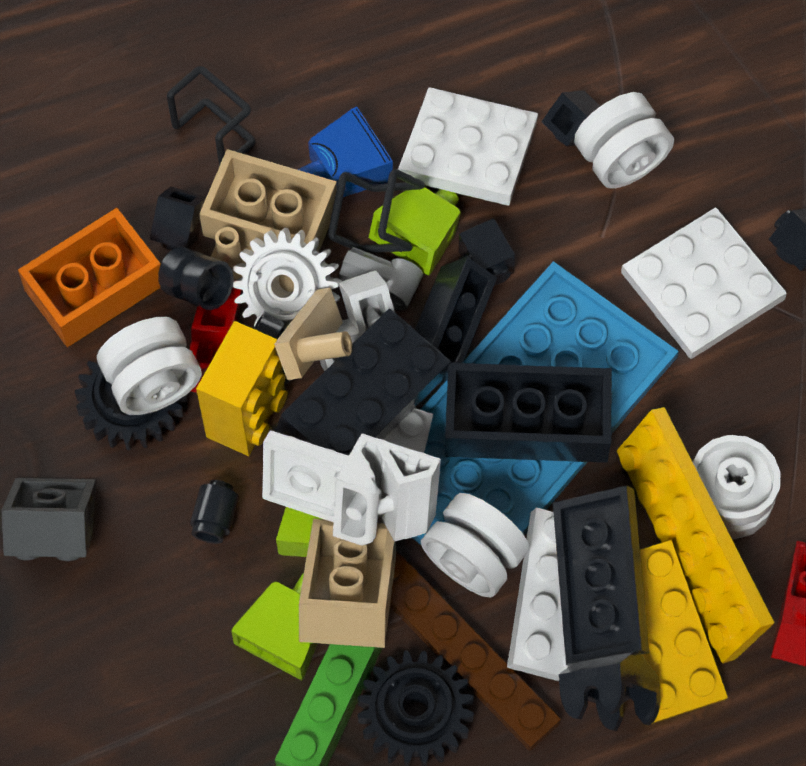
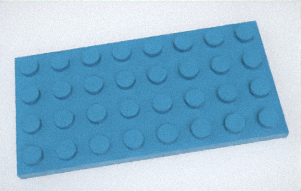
M553 261L463 363L612 368V434L677 359L679 351ZM446 381L420 409L433 414L424 453L441 459L436 516L431 526L437 521L445 522L443 511L457 494L466 493L480 498L498 509L525 536L528 532L531 511L536 507L547 510L587 462L445 457ZM425 534L411 538L421 544V539Z

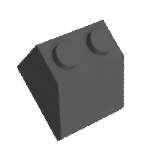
M15 478L1 510L4 556H16L20 560H33L39 556L57 557L62 561H73L80 557H86L92 541L96 479Z

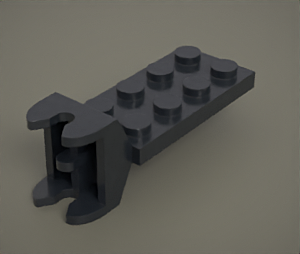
M622 486L553 502L566 665L569 666L559 674L560 696L563 707L569 716L582 720L588 707V701L596 703L597 712L602 724L607 729L618 731L624 718L623 705L628 699H632L635 714L644 725L648 726L655 721L659 713L660 686L658 675L642 655L649 653L634 489Z

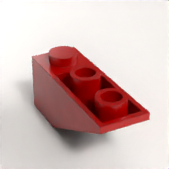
M796 541L771 658L806 666V543Z

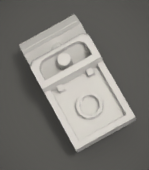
M270 430L263 441L262 499L333 522L334 537L361 546L371 543L375 539L377 518L379 516L382 518L395 542L425 534L436 516L441 459L366 434H361L348 456L332 449H326Z

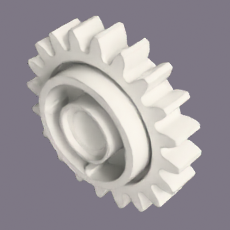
M288 228L280 231L278 239L275 233L270 230L264 234V242L259 238L250 242L252 250L245 249L239 254L246 263H239L233 267V271L243 277L233 282L234 288L243 290V293L234 301L235 303L246 302L248 304V308L245 309L242 316L245 318L255 314L257 316L256 324L265 311L284 322L285 330L316 290L330 287L334 289L339 286V282H342L340 279L330 277V274L339 265L336 263H325V259L330 255L331 250L327 249L318 253L316 251L319 243L317 237L306 244L304 242L305 232L303 230L299 231L291 239ZM280 275H287L292 279L294 283L293 292H287L280 286ZM332 292L335 301H339L340 296Z

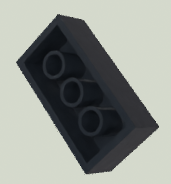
M389 308L352 344L350 356L339 357L280 415L275 432L349 456L361 434L384 439L442 381L451 361Z
M450 363L447 380L445 457L608 463L611 447L612 368Z

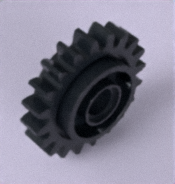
M88 361L87 366L91 375L79 374L78 376L80 385L83 387L75 390L77 401L80 402L76 405L79 416H85L82 421L86 430L94 428L93 433L97 441L102 440L108 435L111 448H114L120 439H124L127 450H131L135 439H138L144 448H148V436L153 435L158 441H163L161 428L165 427L168 430L174 431L176 428L172 417L184 416L183 408L180 404L187 402L186 395L158 411L143 415H128L121 411L113 395L112 384L106 381L98 364Z
M404 651L402 664H397L396 660L391 656L387 657L388 671H384L377 666L373 667V675L377 682L364 680L363 689L370 695H361L357 699L358 706L368 709L357 714L358 723L370 724L363 730V738L367 740L377 737L373 744V751L375 753L389 748V763L394 762L398 755H403L405 766H411L414 757L419 758L422 766H428V756L431 754L440 763L444 762L443 748L446 747L450 751L457 753L459 751V744L455 736L467 739L469 736L468 728L461 723L473 722L474 713L464 709L473 705L474 699L473 695L462 694L468 688L467 679L454 681L457 676L458 667L456 665L443 671L442 656H438L432 664H428L426 651L421 652L417 662L412 661L408 651ZM420 702L426 706L427 711L421 716L414 717L408 715L404 708L409 703Z

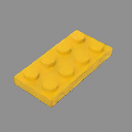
M672 540L640 549L649 653L642 655L659 677L660 709L657 718L653 722L656 723L726 700L728 696Z

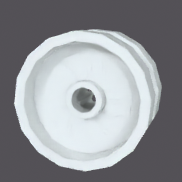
M630 92L619 95L604 103L582 122L575 133V145L588 162H593L592 169L606 188H620L641 179L655 169L673 148L674 137L660 119H655L656 112L642 93Z
M153 317L123 328L104 343L96 357L106 381L112 384L111 389L121 411L128 415H143L155 412L175 403L187 395L198 384L202 376L201 368L193 352L186 348V340L177 321L170 317Z
M727 435L712 439L698 451L693 464L731 538L738 539L752 535L767 522L780 490L781 472L776 459L763 444L747 436Z
M459 493L443 511L445 522L437 521L421 539V545L427 556L451 579L480 596L491 598L496 595L507 580L505 568L513 569L518 566L529 551V543L518 527L498 509L473 495Z

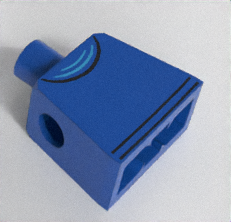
M355 107L309 140L308 146L311 163L297 169L337 181V186L339 177L344 172L372 184L388 183L389 174L393 170V161L358 107ZM346 181L343 197L366 189Z

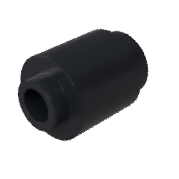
M211 480L209 484L200 486L190 525L193 527L191 532L193 537L207 543L219 544L223 542L224 536L230 533L239 500V495L233 491L231 484L220 480Z

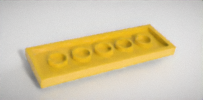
M665 407L653 409L617 449V453L622 467L627 471L634 485L640 503L644 506L654 526L657 537L661 542L672 540L697 613L708 634L711 646L716 650L722 663L733 661L774 624V621Z

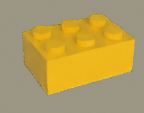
M233 322L196 388L206 438L247 456H250L255 445H262L269 431V424L267 423L272 413L280 412L288 394L284 386L285 374H283L282 364L274 345L277 339L239 322Z

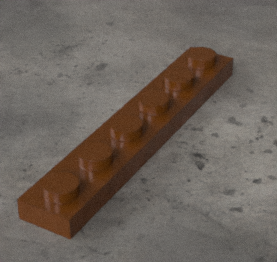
M396 551L390 607L437 656L443 657V662L448 667L454 665L458 667L457 677L459 679H467L468 688L531 751L560 725L561 719L513 669L507 668V663Z

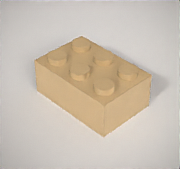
M227 149L199 214L203 236L215 239L218 230L224 227H231L237 231L240 244L251 247L250 242L255 238H259L264 242V234L270 230L275 233L277 239L280 231L284 228L289 229L291 239L299 231L303 230L305 232L304 242L306 244L316 237L319 239L316 251L319 253L330 225L337 191V181Z
M313 519L299 599V642L385 648L396 562V541L394 542L384 523H377L376 537L373 542L361 546L334 537L333 522L325 519Z

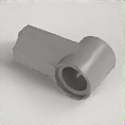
M355 247L350 251L348 250L339 273L340 280L345 281L376 270L387 283L393 308L402 311L406 310L423 278V271L408 260L396 258L390 262Z

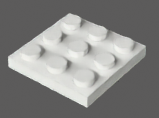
M429 87L398 170L423 181L426 186L509 206L537 124L538 113Z
M716 207L623 264L621 269L624 277L690 359H693L784 301L787 294Z

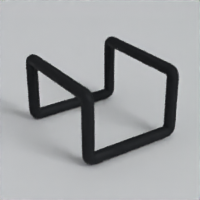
M197 66L168 91L166 97L173 129H180L205 106L226 123L215 136L219 166L225 155L223 137L232 129L247 141L236 152L246 154L255 145L254 137L239 125L251 113L250 105L207 68ZM199 74H202L243 110L232 119L211 100L202 99L178 120L174 96Z
M398 169L390 172L387 184H372L350 173H342L338 181L328 237L333 242L352 249L355 247L367 253L411 251L413 249L411 243L386 233L394 191L420 190L425 187V183ZM396 178L405 181V183H396ZM346 181L372 192L386 191L378 235L381 239L392 244L360 245L336 234Z

